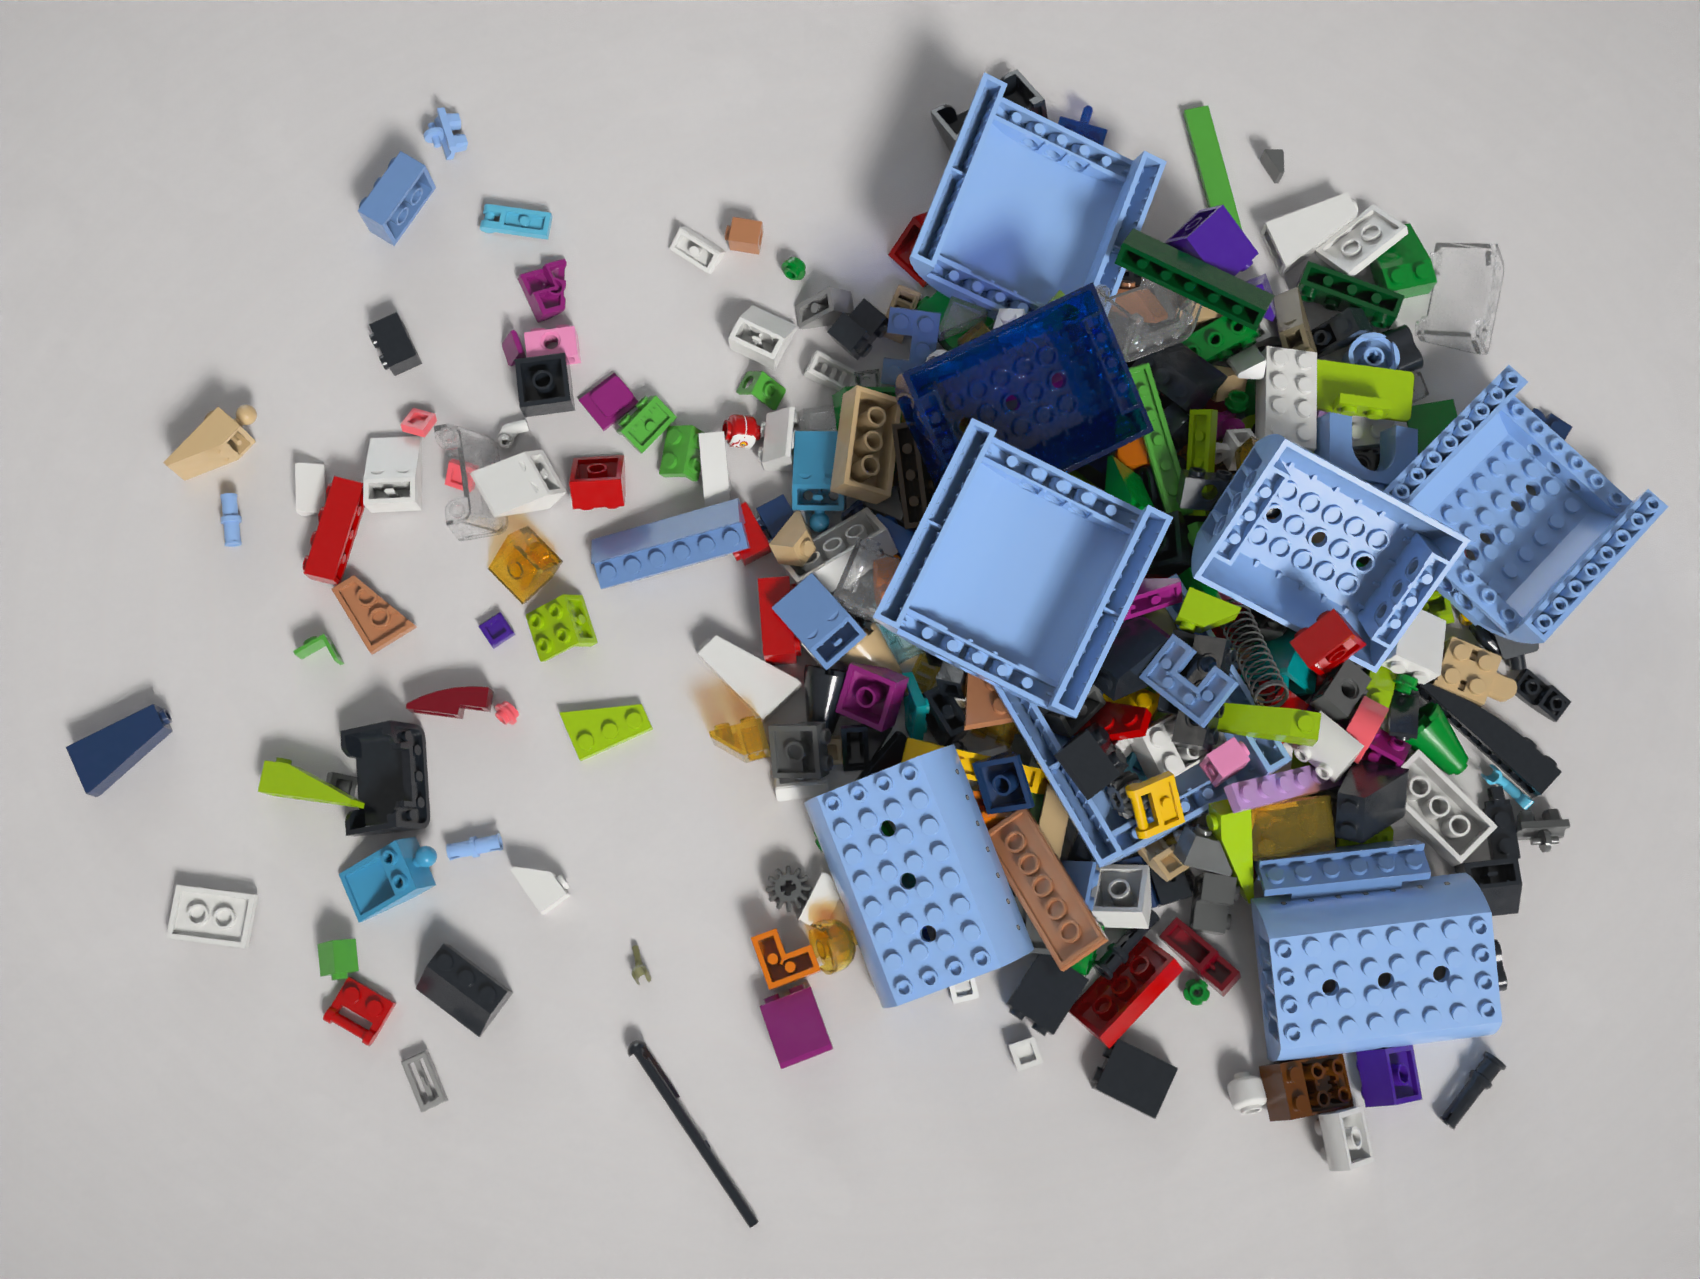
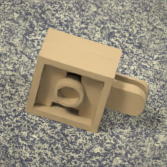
M1453 636L1444 642L1441 675L1438 676V680L1428 682L1480 707L1485 704L1487 697L1499 702H1505L1511 699L1517 692L1516 681L1497 672L1502 659L1501 656Z

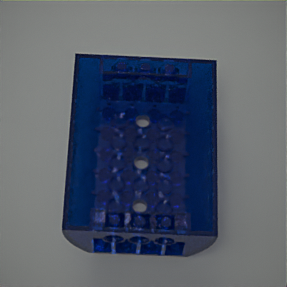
M1093 282L899 374L895 382L896 400L936 489L964 435V432L960 430L959 424L965 417L970 421L974 418L996 429L995 438L1066 473H1070L1154 431ZM1056 373H1059L1063 378V383L1059 388H1055L1052 384V377ZM1010 395L1015 396L1017 399V407L1012 411L1006 406V399Z

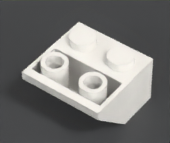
M752 305L739 317L728 338L731 350L775 370L798 327Z

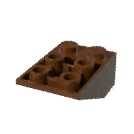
M1343 1054L1294 1059L1259 1066L1261 1080L1267 1097L1266 1105L1270 1122L1294 1120L1354 1107Z

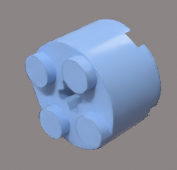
M1369 332L1359 336L1350 345L1341 362L1396 370L1400 362V354L1395 343H1391L1385 338V335Z

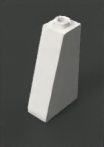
M1346 192L1265 222L1260 233L1280 276L1285 275L1313 254L1318 247L1353 221L1358 215V206L1356 201L1351 199L1349 193Z
M717 635L713 639L707 638L699 646L700 651L697 653L699 658L764 724L802 688L801 682L798 679Z

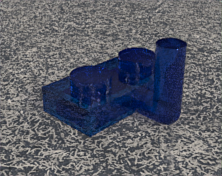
M1090 105L1083 108L1080 121L1060 116L1058 122L1059 125L1102 146L1108 129L1089 124L1094 111Z

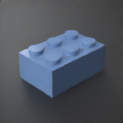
M400 151L397 157L391 159L384 175L376 180L368 197L363 198L359 205L358 213L371 233L393 246L396 245L436 189L426 166Z

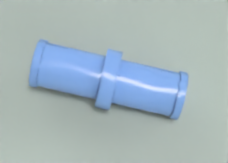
M236 493L220 495L223 514L220 517V521L224 525V544L226 547H236L242 544L239 526L242 519L238 515V496Z
M500 833L482 838L473 836L467 841L446 845V852L450 861L467 856L476 858L480 857L482 853L503 850Z

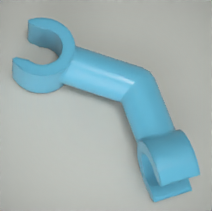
M1489 765L1493 769L1492 774L1489 776L1481 773V777L1488 784L1503 786V790L1525 810H1528L1533 805L1534 801L1507 778L1502 776V772L1495 765Z

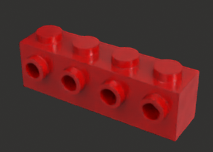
M334 476L332 483H329L326 489L327 500L325 506L320 509L318 514L319 525L317 531H314L311 536L310 544L312 547L309 556L307 555L304 558L303 573L311 580L337 586L342 581L365 506L363 505V483Z

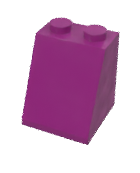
M804 984L789 989L790 995L780 998L779 993L763 999L765 1004L759 1006L781 1069L834 1049L811 986L805 988Z

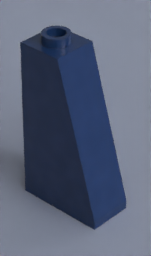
M152 704L66 747L86 794L94 797L102 795L173 732L169 724L172 722V718L165 708L163 709Z

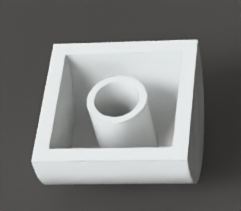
M1320 711L1321 721L1318 741L1313 747L1293 744L1291 748L1294 749V754L1300 761H1308L1316 767V773L1320 778L1324 780L1330 779L1336 783L1347 772L1364 748V745Z
M1363 1106L1318 1114L1319 1119L1315 1121V1130L1319 1136H1323L1325 1146L1321 1148V1159L1323 1163L1329 1165L1330 1171H1348L1375 1162Z

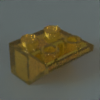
M748 716L740 719L739 724L730 726L729 723H722L714 726L713 731H709L715 746L745 763L771 756L761 718L756 719L755 716Z

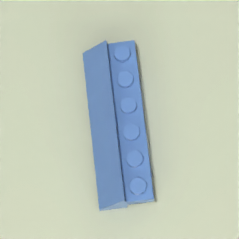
M739 498L592 539L591 564L595 566L600 588L606 589L627 582L638 581L749 549L750 545L744 526L745 519Z
M1416 839L1253 856L1257 880L1261 882L1264 896L1289 894L1291 900L1401 889L1402 882L1430 879L1431 870L1424 852L1425 843Z

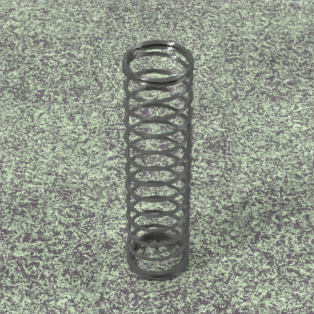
M1232 598V599H1229V600H1226V602H1229V603L1238 602V601L1234 600L1233 598ZM1236 605L1246 608V611L1239 612V614L1245 613V615L1235 622L1220 625V628L1223 630L1226 639L1230 642L1234 641V645L1237 641H1243L1254 634H1258L1257 638L1246 640L1239 646L1235 645L1237 654H1241L1240 657L1236 655L1235 661L1241 670L1255 705L1262 706L1258 702H1275L1285 694L1279 703L1269 706L1280 707L1288 699V687L1283 682L1280 670L1270 654V649L1267 647L1257 622L1251 614V609L1246 605ZM1248 620L1252 621L1251 625H1244ZM1239 627L1233 633L1229 632L1231 628ZM1248 627L1246 630L1236 633L1238 630ZM1251 627H1254V628H1255L1254 631L1246 632V631H1248ZM1242 634L1236 639L1232 638L1233 635ZM1251 634L1246 638L1240 639L1244 635ZM1255 640L1254 642L1250 643L1249 645L1242 646V645H1244L1245 643H1247V642H1249V641ZM1257 640L1261 641L1260 645L1249 647L1256 643ZM1249 647L1243 652H1238L1240 648ZM1257 647L1255 650L1247 652L1249 649ZM1260 647L1264 648L1263 652L1254 653L1246 659L1241 658L1243 655L1257 651ZM1260 654L1256 658L1250 659L1252 656ZM1263 654L1267 655L1266 659H1260L1249 666H1245L1247 661L1256 660ZM1260 661H1263L1262 663L1253 666L1255 663H1258V662H1260ZM1266 661L1271 662L1269 666H1263L1253 673H1248L1250 668L1259 667ZM1269 668L1274 669L1273 673L1261 675L1256 680L1251 679L1253 675L1262 674ZM1272 675L1277 676L1276 680L1265 682L1259 687L1254 686L1256 682L1265 681ZM1272 685L1279 686L1271 693L1259 694L1263 689ZM1281 687L1284 688L1283 694L1274 700L1261 701L1257 699L1258 696L1271 695Z

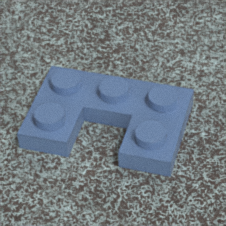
M890 307L887 333L912 336L909 360L884 357L881 376L882 384L931 390L932 380L927 376L925 362L928 356L936 351L941 313Z
M1172 634L1139 678L1198 725L1205 728L1239 683L1214 665L1199 686L1196 687L1180 673L1197 651L1175 634Z

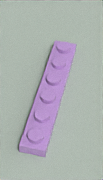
M1309 765L1232 783L1223 788L1234 814L1341 787L1346 776L1344 774L1334 783L1330 779L1324 780L1320 778L1316 773V767Z

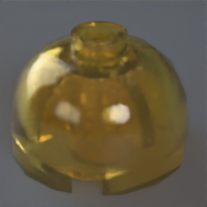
M826 919L812 923L810 926L814 927V929L809 930V941L813 947L816 959L820 956L824 964L819 966L826 975H832L847 968L854 960L856 945H858L853 930H850L846 924L836 919Z

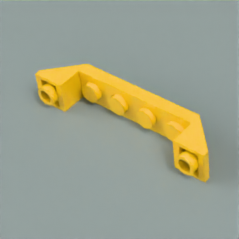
M907 737L902 762L946 746ZM956 749L967 779L977 781L972 763L991 756ZM1023 765L1031 793L1045 794L1049 781L1042 769Z

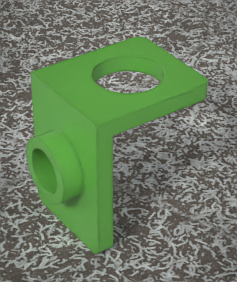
M748 371L736 392L739 395H753L771 410H776L786 389L763 371ZM753 378L750 386L745 388L748 381Z
M325 634L319 637L313 636L303 642V646L293 651L297 657L304 659L326 646L334 661L339 665L344 664L332 640Z

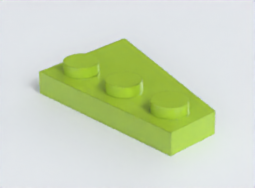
M642 704L560 712V716L580 761L653 730Z

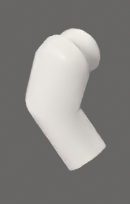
M523 419L503 425L496 439L498 446L503 449L508 448L514 442L517 434L529 431L527 420Z

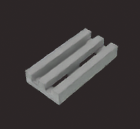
M428 1050L401 1061L421 1112H425L448 1101ZM421 1058H423L439 1097L438 1099L435 1098L420 1061ZM413 1062L430 1102L427 1104L410 1066Z

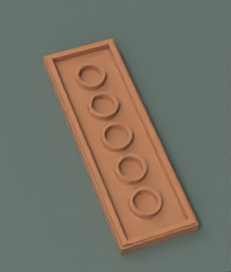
M1029 809L1016 810L988 830L1008 883L1061 971L1064 972L1109 941Z

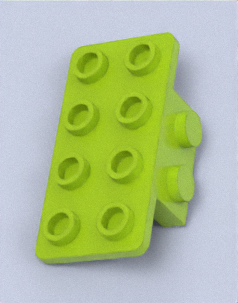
M1317 359V411L1407 422L1411 418L1414 374L1412 372Z

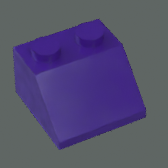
M1413 1045L1356 1052V1066L1360 1073L1361 1095L1364 1099L1365 1107L1392 1106L1422 1100Z

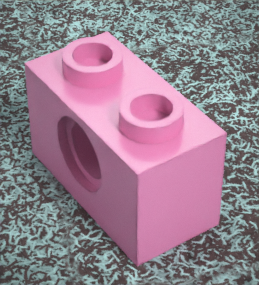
M563 324L556 326L554 329L534 328L530 332H524L527 358L566 353L570 365L581 363L579 340L575 326ZM551 342L558 343L554 349H547L548 344Z
M1233 737L1208 753L1199 766L1214 787H1217L1240 772L1251 760L1248 757L1250 752L1242 741L1238 742Z

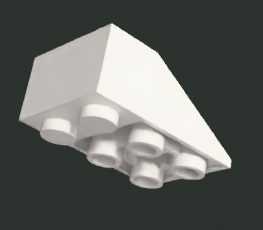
M421 436L370 438L363 479V505L371 513L422 510Z
M543 450L522 452L470 473L494 518L550 509L566 493L564 486Z
M1167 714L1151 722V724L1149 723L1146 736L1133 738L1135 741L1130 744L1148 779L1170 771L1176 777L1200 763L1210 753L1182 748L1172 742L1177 715ZM1219 732L1217 744L1213 745L1212 751L1227 742L1223 732Z

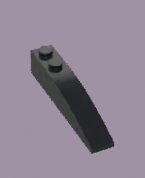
M1418 684L1419 696L1427 703H1437L1443 710L1449 723L1532 798L1542 795L1562 773L1557 768V763L1551 757L1539 752L1536 749L1537 745L1531 739L1523 737L1493 714L1433 684Z

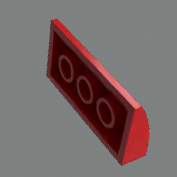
M1146 936L1130 951L1128 961L1125 964L1122 963L1114 971L1111 980L1100 976L1069 1010V1013L1109 1049L1183 971V968L1173 956Z

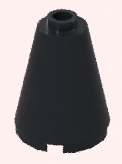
M805 665L804 686L807 722H825L826 728L830 729L831 734H833L841 715L835 711L847 671L838 669L826 670L820 666Z

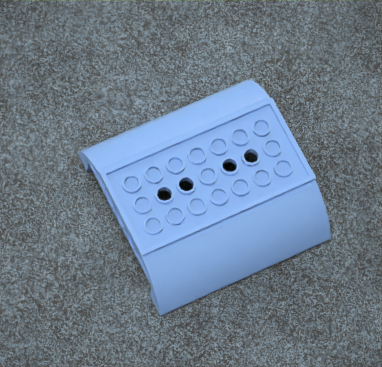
M1508 365L1389 484L1384 492L1462 533L1471 540L1465 549L1473 552L1475 560L1468 559L1463 551L1436 590L1448 599L1475 626L1479 625L1509 640L1536 644L1544 643L1668 506L1649 489L1633 501L1630 500L1515 397L1528 381ZM1526 485L1532 486L1536 491V495L1529 494L1526 490ZM1511 501L1517 502L1521 507V511L1514 510L1511 506ZM1480 533H1484L1490 538V544L1484 543L1481 540Z

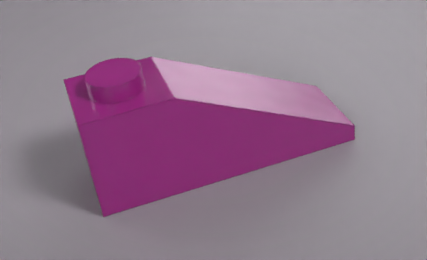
M1144 578L1124 620L1183 602L1180 579Z

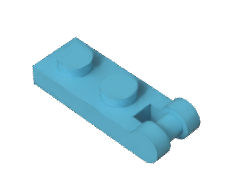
M493 204L484 205L483 214L485 217L480 223L481 231L548 240L553 218L551 213ZM500 216L499 222L494 221V218Z

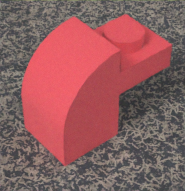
M1366 696L1363 697L1345 730L1364 745V748L1354 760L1357 764H1359L1389 710V708Z

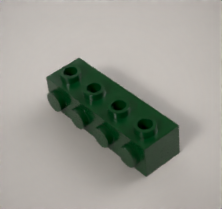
M1310 261L1304 267L1296 286L1299 288L1303 301L1321 304L1327 310L1342 312L1349 307L1363 309L1368 321L1377 328L1389 329L1397 319L1405 297L1402 294Z

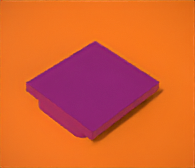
M613 373L581 397L579 402L601 429L605 431L634 409L638 400L624 382Z

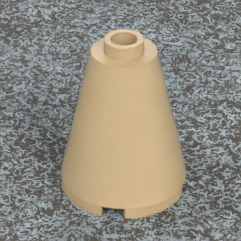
M875 622L870 625L872 630L869 631L865 628L863 631L867 635L838 660L847 667H849L851 662L884 667L900 674L903 673Z

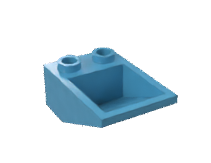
M795 431L792 510H814L809 524L815 532H824L829 527L830 520L825 511H844L847 508V496L838 494L837 500H832L829 496L838 431ZM809 490L813 493L811 500L805 499V491Z
M416 837L398 839L341 872L339 877L358 922L360 923L434 887L436 883L429 867L437 860L436 851L430 846L420 847Z

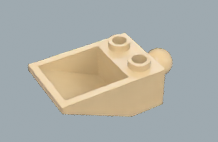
M250 405L240 406L236 411V418L233 420L218 406L205 416L204 421L163 463L185 481L239 460L256 442L242 428L244 425H250L256 421L257 412L255 408Z

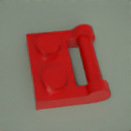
M348 977L332 1005L325 1012L323 1020L329 1024L332 1022L361 1038L362 1043L371 1046L397 1003L354 978ZM344 1006L372 1022V1026L368 1030L339 1013L341 1008Z

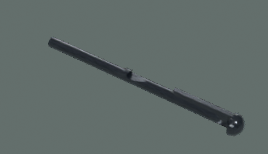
M641 1040L633 1041L628 1046V1056L630 1057L634 1054L749 1228L753 1227L759 1221L711 1151L707 1140H703L677 1100L680 1097L646 1047L647 1044Z

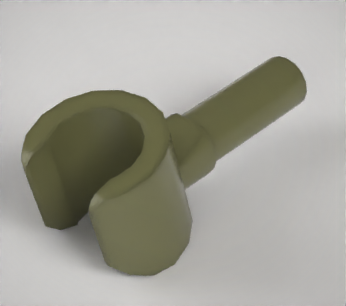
M635 945L632 947L635 959L632 977L640 985V976L645 975L647 981L650 982L651 975L643 965L639 946Z

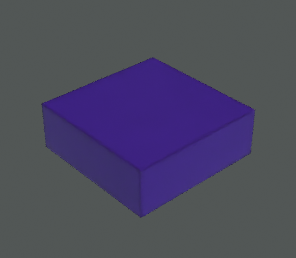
M501 612L478 626L493 649L516 635Z

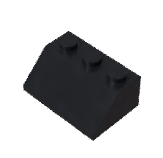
M1174 337L1146 347L1131 366L1149 363L1157 390L1189 415L1190 410L1203 409L1228 378L1227 375Z
M444 943L427 964L416 987L420 993L478 1037H481L513 994L512 991L451 945Z

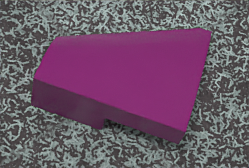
M565 259L547 263L542 269L523 273L518 277L520 286L538 323L548 320L565 310L566 298L564 297V290L566 289V280H564L567 266Z

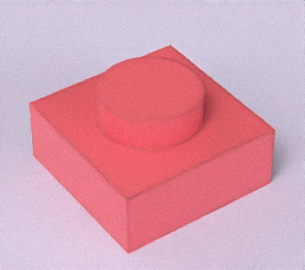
M412 408L401 423L402 432L425 438L437 422L436 414Z
M451 459L448 464L445 485L470 492L474 482L470 473L475 471L477 466Z

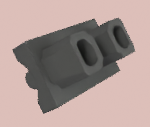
M1558 809L1543 811V820L1541 821L1535 820L1534 812L1531 810L1520 811L1517 815L1518 827L1516 828L1518 840H1530V844L1539 845L1543 853L1550 852L1552 844H1559V838H1563L1565 830L1570 828L1569 819H1562Z

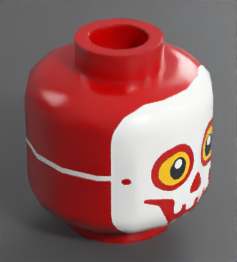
M733 414L728 420L723 422L722 431H724L725 440L730 447L748 449L753 447L756 440H760L761 426L757 425L756 419L753 416Z

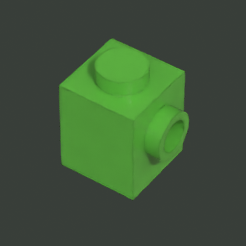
M356 939L331 940L317 944L320 977L331 976L332 980L348 979L349 973L359 971Z

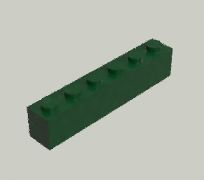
M1134 228L1123 241L1114 263L1257 331L1275 296Z

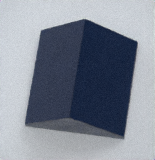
M1009 750L972 763L987 815L1028 809L1035 806L1020 754Z

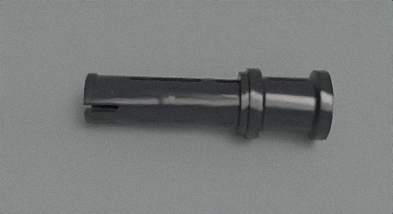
M1151 909L1149 929L1129 928L1117 943L1109 944L1107 946L1108 951L1099 961L1095 960L1092 963L1093 968L1102 977L1111 980L1114 971L1122 963L1125 964L1128 961L1130 951L1154 924L1160 920L1157 913Z
M1487 1051L1483 1054L1484 1059L1478 1067L1469 1072V1081L1439 1118L1453 1130L1484 1089L1488 1090L1493 1086L1491 1082L1500 1070L1506 1069V1065Z

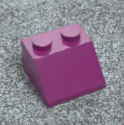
M851 662L835 712L878 731L887 730L895 726L909 677L888 668Z

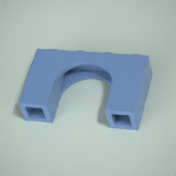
M1329 412L1317 418L1316 450L1314 454L1384 491L1418 456V429L1395 425L1381 431L1380 462L1377 470L1371 471L1365 468L1354 454L1352 447V416Z

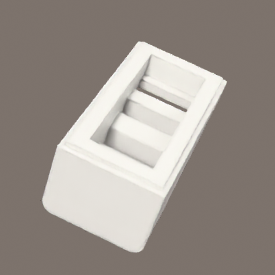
M818 350L813 354L803 374L804 377L837 391L845 387L842 383L846 375L851 376L847 386H856L861 376V373ZM818 363L823 364L819 372L815 370ZM827 367L832 368L829 376L824 375ZM836 372H841L838 381H835L834 377Z

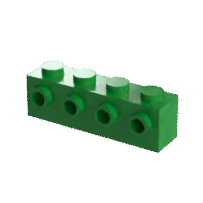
M1222 316L1183 338L1180 342L1212 364L1218 360L1220 362L1227 360V358L1234 355V351L1241 347L1243 349L1251 347L1257 342L1256 339L1261 337L1258 329L1257 331Z

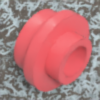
M503 701L495 706L497 711L495 716L500 722L505 725L508 723L514 725L517 722L516 718L519 716V712L509 702Z

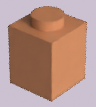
M733 217L731 226L727 225L725 240L729 242L730 250L759 255L764 232L762 221Z

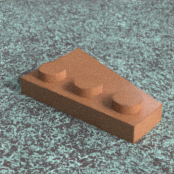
M354 575L332 588L333 593L372 655L417 628L416 625Z
M966 672L964 731L1014 722L993 685Z

